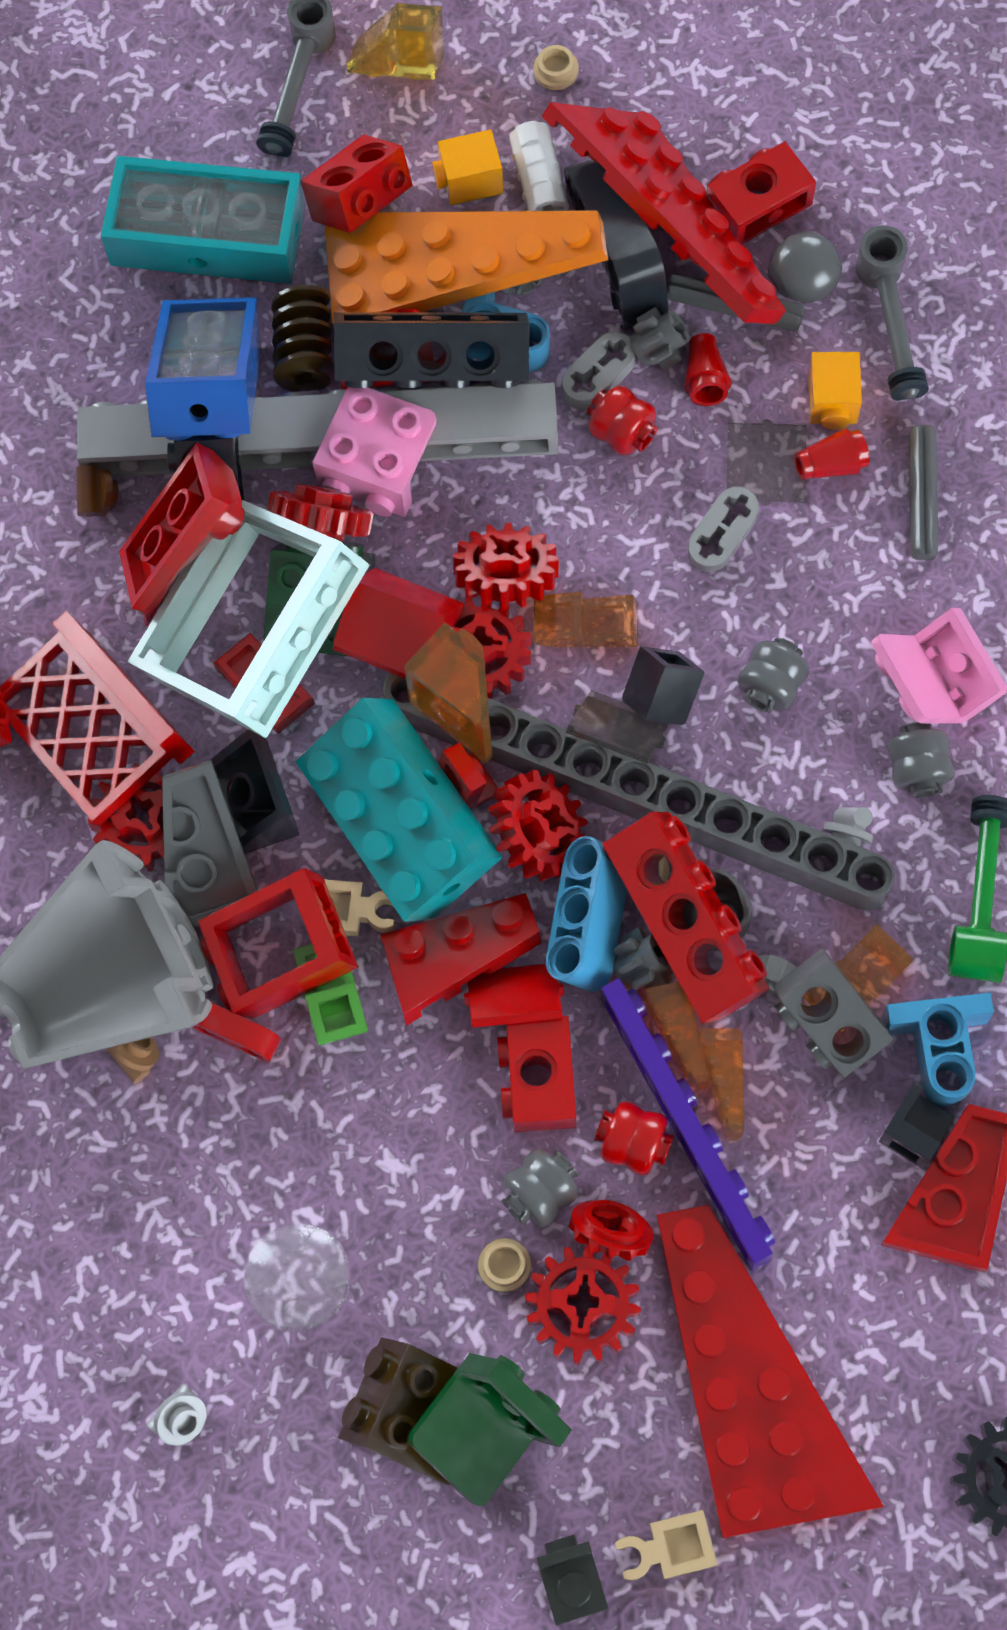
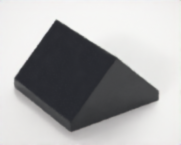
M247 729L212 758L245 854L300 835L267 738Z

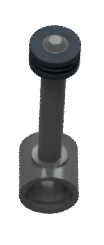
M291 0L288 4L287 16L295 49L273 120L264 122L261 125L256 141L257 147L264 153L282 157H289L292 153L296 134L290 128L311 56L330 48L336 37L332 5L329 0ZM316 22V24L306 25L308 23Z
M882 225L869 229L863 235L856 261V273L864 284L878 288L895 367V372L890 374L887 379L891 398L895 401L920 398L928 392L929 387L925 370L921 367H914L896 284L903 270L908 249L907 241L904 235L896 228ZM883 255L889 258L890 260L878 261L872 256Z

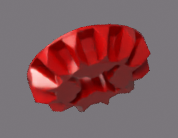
M590 1200L576 1205L568 1225L575 1233V1241L580 1244L589 1245L591 1253L601 1252L606 1254L609 1260L614 1256H619L626 1261H632L635 1256H645L654 1237L652 1227L638 1212L629 1206L611 1200Z

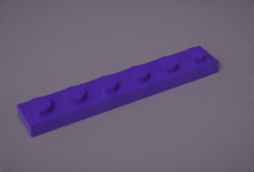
M619 978L601 987L600 1000L661 1110L667 1117L671 1128L750 1270L753 1271L770 1262L773 1255L770 1246L775 1244L773 1234L761 1215L755 1218L752 1217L744 1202V1199L749 1197V1193L738 1172L735 1169L727 1172L719 1158L718 1153L723 1151L722 1144L713 1127L709 1123L702 1126L692 1108L697 1106L698 1103L685 1078L676 1081L667 1063L672 1061V1056L664 1039L659 1033L651 1036L642 1018L647 1016V1011L636 990L630 989L626 991Z

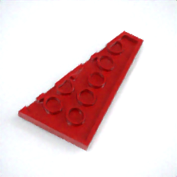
M556 102L549 103L541 117L552 128L557 127L558 124L562 125L574 137L570 146L581 157L588 156L606 170L603 180L652 230L658 229L661 226L676 241L671 249L682 260L690 259L708 273L705 277L707 286L744 323L776 324L787 310L775 295V287L761 275L752 262V255L749 250L738 242L729 229L728 220L715 209L706 196L705 187L692 176L683 163L682 154L669 143L660 130L661 125L654 116L644 111H621L612 107L597 108Z
M704 1205L657 1214L656 1218L722 1539L883 1508L884 1505L710 1206Z

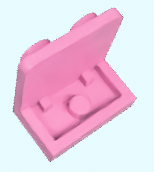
M348 387L312 462L317 485L352 494L353 499L365 503L367 509L379 516L390 517L394 513L406 517L412 504L410 481L436 426L435 413L430 409L370 388Z
M950 608L914 636L879 634L871 641L877 653L875 661L878 667L887 677L892 679L901 695L899 702L902 709L911 719L921 724L966 722L1007 693V685L961 608Z

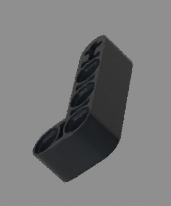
M591 159L564 167L565 184L575 211H598L603 221L608 260L601 262L609 278L613 309L619 310L623 320V325H620L621 330L634 328L633 326L638 324L637 318L654 307L659 310L661 315L668 313L663 261L644 220L603 180L606 170L599 163Z

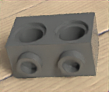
M823 948L774 985L781 1000L775 1006L776 1010L793 1031L802 1026L812 1038V1041L806 1046L825 1070L833 1065L842 1077L845 1078L894 1041L884 1023ZM813 987L826 989L825 996L820 1003L813 1006L801 1003L802 995L808 989ZM846 1026L857 1028L855 1037L849 1043L836 1044L833 1042L834 1034L840 1028Z

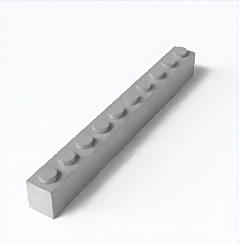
M529 380L522 381L517 386L511 388H497L490 386L488 382H481L471 387L463 388L430 385L419 390H400L394 387H385L377 390L430 409L435 413L436 426L420 461L558 454L555 383ZM335 390L329 394L305 395L300 392H289L281 397L259 398L255 396L251 433L238 436L241 469L260 470L313 467L312 462L346 390ZM147 400L139 404L116 405L111 402H98L89 407H78L77 460L80 466L90 465L97 469H108L112 477L175 473L169 471L167 459V445L174 441L166 437H151Z

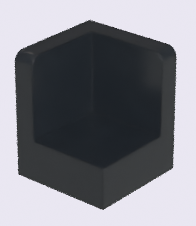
M640 646L622 695V701L645 721L683 725L687 721L705 672L679 651Z
M915 1081L884 1131L879 1143L924 1170L951 1126L954 1116L920 1095L924 1086Z

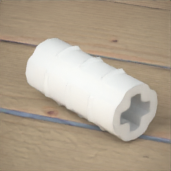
M529 121L516 126L509 134V139L513 151L512 160L516 163L517 179L521 183L522 199L526 202L527 210L569 211L566 184L562 180L561 164L556 157V145L552 141L549 126L544 122Z

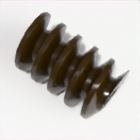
M315 285L288 287L278 292L271 303L273 313L272 328L274 330L272 336V344L274 346L272 359L275 364L273 377L280 387L291 392L321 390L331 384L330 378L326 375L333 367V362L328 357L332 351V344L327 340L332 333V329L327 323L331 318V311L327 307L331 299L328 290Z

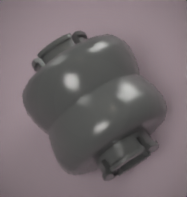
M784 638L758 642L751 651L749 663L742 669L737 678L739 688L745 694L743 697L744 701L748 702L751 707L765 713L766 711L771 713L773 709H788L795 701L798 687L809 674V667L802 657L803 651L801 648H798L796 644Z
M914 722L903 725L899 728L901 734L890 739L887 745L888 753L893 763L892 779L894 785L901 790H911L910 795L915 798L929 797L942 793L941 785L950 782L955 775L954 766L949 756L950 742L948 734L941 729H931V724Z
M535 1149L526 1156L520 1167L511 1170L504 1176L502 1187L508 1197L503 1198L502 1203L505 1208H511L508 1210L509 1213L524 1226L530 1220L539 1227H546L556 1218L560 1209L569 1206L576 1200L578 1188L573 1179L577 1178L579 1174L574 1167L569 1169L572 1164L560 1152L555 1150L551 1156L544 1150Z

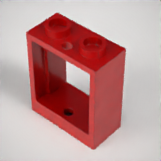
M302 868L198 921L204 936L200 940L202 951L209 963L215 966L221 981L217 986L219 997L229 1011L246 1018L253 1019L359 968L324 877L306 868ZM295 899L317 958L249 991L227 932Z

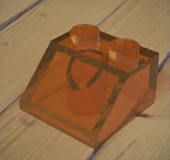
M444 622L404 666L410 704L486 764L492 758L485 660L484 653L482 652L484 649L471 633L464 629L457 632Z

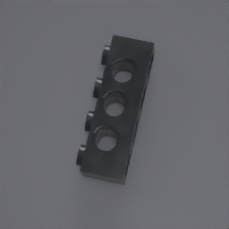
M334 312L335 381H345V386L351 388L371 387L374 385V381H393V386L400 388L419 387L422 385V381H441V385L448 388L467 387L470 385V381H489L490 386L497 388L517 386V381H529L530 323L527 313ZM386 341L391 343L397 351L390 360L379 361L371 356L370 348L377 342ZM434 341L440 343L445 351L439 359L427 361L418 354L421 345ZM478 341L486 342L492 346V353L483 361H474L466 355V351L471 344Z

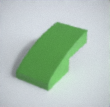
M312 944L292 949L297 967L317 958ZM352 971L305 994L319 1046L369 1032Z

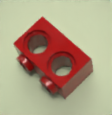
M365 134L300 180L312 221L347 233L353 232L413 186L403 146Z

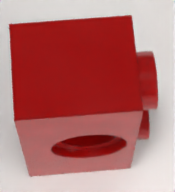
M786 141L771 149L764 148L759 150L748 162L732 171L728 169L717 174L707 184L706 196L715 209L726 217L729 222V229L738 242L743 245L813 205L816 180ZM758 190L764 192V194H754L751 191Z
M563 1016L561 1019L506 1024L507 1036L497 1037L499 1068H510L511 1087L501 1088L503 1119L513 1118L514 1133L576 1128L569 1016ZM532 1065H541L549 1070L551 1076L543 1085L532 1086L522 1079L521 1076L524 1070Z

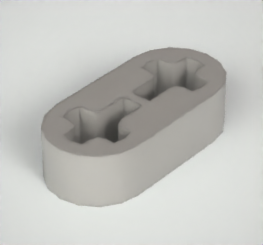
M613 331L605 333L566 370L562 379V395L569 406L578 410H587L590 405L595 407L590 402L599 391L605 389L608 392L631 372L635 365L636 354L632 348L630 337L622 332ZM607 349L611 352H616L619 349L623 350V361L614 358L603 367L606 362ZM594 374L595 377L591 381L592 392L589 393L583 389L576 393L575 381L577 380L583 384Z
M744 487L725 489L692 533L688 543V557L691 564L697 569L704 572H715L722 569L730 561L754 527L758 518L759 503L756 496L749 489ZM739 501L746 505L744 513L748 517L745 518L738 515L729 527L724 523L727 520L729 511L726 505L729 504L735 507ZM717 533L720 534L722 538L718 544V552L721 555L718 557L715 554H711L707 559L701 557L702 547L699 543L702 542L708 545Z

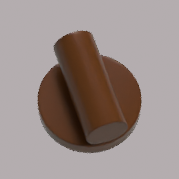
M90 465L76 467L77 515L81 517L106 516L109 509L114 508L117 504L119 495L118 482L112 479L108 469H97Z

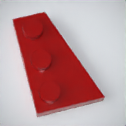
M526 893L380 935L406 1026L422 1017L421 1010L440 998L447 1002L462 992L460 986L481 973L491 975L542 943L540 931Z
M968 1103L881 1243V1246L983 1273L988 1270L1007 1181V1113Z

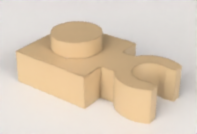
M324 879L346 936L358 937L360 923H369L374 930L382 933L395 930L394 919H382L376 915L378 908L382 905L393 906L383 890L372 894L370 897H363L364 887L362 882Z
M703 1510L650 1523L653 1540L645 1542L641 1538L627 1536L615 1543L616 1551L634 1548L641 1556V1562L637 1568L622 1572L624 1580H637L648 1572L650 1566L660 1564L663 1580L718 1565Z

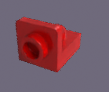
M460 742L443 750L438 764L471 810L495 798L493 793L499 788L476 754H467Z

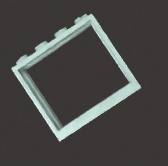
M242 500L245 517L240 529L234 535H228L223 540L213 538L205 549L182 570L127 662L162 685L267 738L364 576L369 564L342 542ZM262 534L309 554L314 559L231 698L228 700L176 672L258 535Z

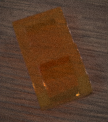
M581 591L544 595V599L541 601L534 599V642L536 645L550 647H638V602L634 594L586 599Z
M876 924L841 961L838 960L835 964L870 1006L916 960L880 925ZM821 987L810 988L803 998L811 1006L816 1005L823 1000L826 989ZM848 1026L843 1027V1028H840L837 1032H838V1033H841V1032L844 1031Z

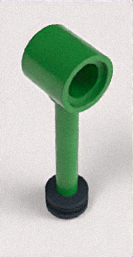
M981 795L972 799V813L970 815L971 823L980 826L970 925L966 927L954 926L949 950L948 976L1001 983L1007 961V932L995 931V929L991 928L999 834L1001 828L1007 827V798L996 795Z

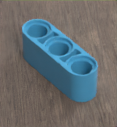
M583 836L571 843L564 857L546 955V967L548 973L553 978L587 992H596L609 982L613 972L616 957L614 948L618 945L627 888L604 849L603 842L593 837Z

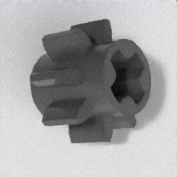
M654 307L637 318L638 324L633 326L636 333L631 335L630 341L635 354L643 364L650 366L659 363L663 370H666L683 360L682 353L686 352V348L683 345L687 344L690 338L684 322L675 312L670 311L661 315L659 310Z
M640 926L622 936L623 943L614 948V952L617 954L614 970L621 982L633 990L645 986L649 994L669 984L667 977L674 974L652 933L646 935Z

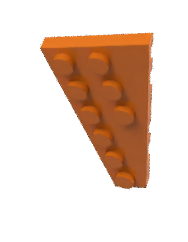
M598 211L378 212L351 233L324 225L333 326L334 312H392L407 308L425 312L608 260L603 221Z

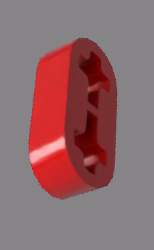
M212 1003L208 1016L191 1027L196 1031L270 1063L282 1039L271 1030L238 1014H233L231 1011Z

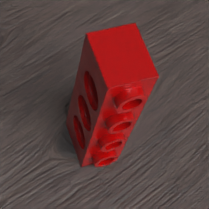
M650 812L602 843L700 1021L702 1024L719 1021L770 990L764 979L767 976V971L760 957L753 950H748L738 933L741 931V925L737 916L729 906L722 905L713 887L716 886V881L711 870L702 860H697L690 849L688 842L691 841V838L684 823L677 816H672L670 812ZM664 856L669 859L672 865V874L666 883L660 878L658 873L659 862ZM688 901H691L697 909V920L692 927L688 926L683 918V908ZM713 945L721 951L723 956V964L718 972L714 971L708 963V952Z

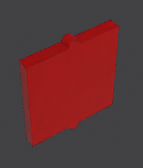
M546 964L500 968L491 975L481 973L468 981V993L464 994L465 1006L470 1007L472 1028L561 1019L563 1016L560 997L564 996V985L558 983V980L548 973Z

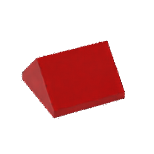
M374 568L364 574L344 607L334 639L333 650L424 686L449 638L452 627H455L464 610V603Z

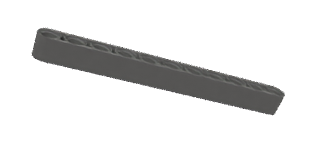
M390 672L384 679L382 686L384 699H394L399 692L404 690H411L418 694L415 700L408 703H401L395 699L394 701L413 728L419 732L452 745L460 742L466 751L523 774L532 770H538L540 777L549 773L554 774L556 787L567 784L570 787V793L637 820L650 812H670L672 816H677L684 823L692 842L857 909H876L883 905L888 898L895 874L890 862L877 853L432 675L428 676L424 686ZM448 708H456L464 713L461 718L455 721H445L439 717L441 712ZM494 726H501L509 731L507 736L498 740L489 739L484 735L487 729ZM540 744L549 745L554 749V753L547 758H537L529 751L534 746ZM589 762L597 765L600 768V772L595 776L585 777L578 774L575 769L580 764ZM638 781L644 784L647 790L641 795L633 796L625 793L621 787L626 782ZM682 799L689 802L693 810L687 814L680 815L672 812L667 805L673 800ZM721 818H730L738 823L740 829L734 833H723L716 828L714 823ZM766 837H778L784 841L787 849L777 853L770 852L764 848L761 841ZM817 855L825 856L831 860L834 868L826 872L817 871L812 868L808 859ZM864 874L872 875L878 879L881 888L876 891L865 890L859 886L856 878Z

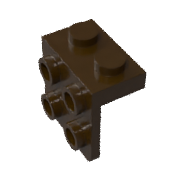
M381 1337L378 1346L374 1347L366 1358L364 1364L365 1376L356 1396L348 1402L342 1415L343 1427L338 1438L359 1448L378 1453L440 1483L451 1485L409 1445L408 1436L458 1367L411 1344Z

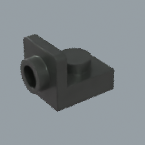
M571 1535L544 1544L546 1555L537 1557L536 1560L555 1625L557 1626L608 1610L589 1541L578 1544L576 1536Z

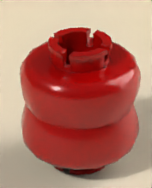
M618 385L608 392L603 389L590 402L596 406L595 408L591 405L588 406L586 412L588 416H591L588 423L590 434L600 441L607 442L617 454L629 455L636 448L639 452L644 451L654 439V437L649 435V433L653 436L656 435L658 426L653 425L656 419L654 406L647 401L637 399L635 394L626 386Z
M623 1101L618 1104L614 1114L605 1109L594 1141L603 1143L600 1156L605 1162L613 1165H625L629 1170L638 1175H647L650 1173L654 1162L662 1167L664 1166L675 1135L665 1133L668 1125V1119L665 1115L653 1111H643L637 1105Z

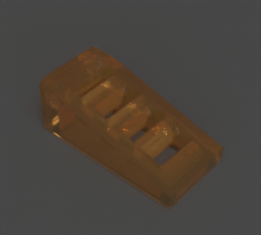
M679 982L646 989L645 1001L647 1008L690 1086L694 1088L696 1093L706 1091L709 1085V1074L693 1007Z
M730 1028L700 1029L698 1049L724 1135L727 1136L728 1141H739L744 1132L742 1032H740V1029Z

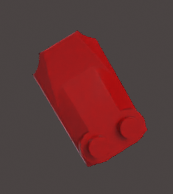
M197 442L119 551L131 607L142 612L145 627L150 625L159 604L177 575L205 549L213 538L223 540L228 535H234L240 529L245 517V510L242 508V499L233 470L212 449Z

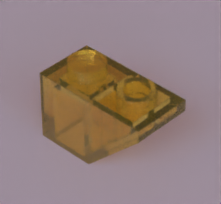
M396 3L356 39L347 63V73L364 74L369 77L394 76L407 77L411 80H435L445 54L441 6Z

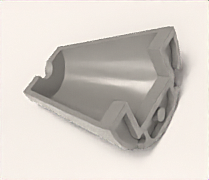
M105 840L97 843L0 956V1018H8L11 1023L13 1033L9 1036V1049L14 1058L21 1063L23 1069L187 1029L203 1021L211 1011L212 1003L208 999L205 1000V993L213 988L211 971L202 951L200 940L190 920L161 879L153 884L151 879H147L139 871L143 868V861L118 844Z

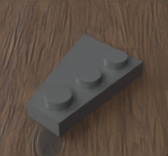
M212 759L163 775L164 881L166 887L176 898L193 927L199 926V920L258 891Z

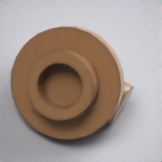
M153 1037L106 1049L134 1084H137L150 1074V1068L154 1066L159 1058V1049Z

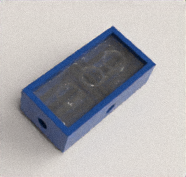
M257 297L162 301L145 380L151 437H166L169 440L181 441L198 435H214L217 438L229 439L236 438L241 434L251 433L261 357Z

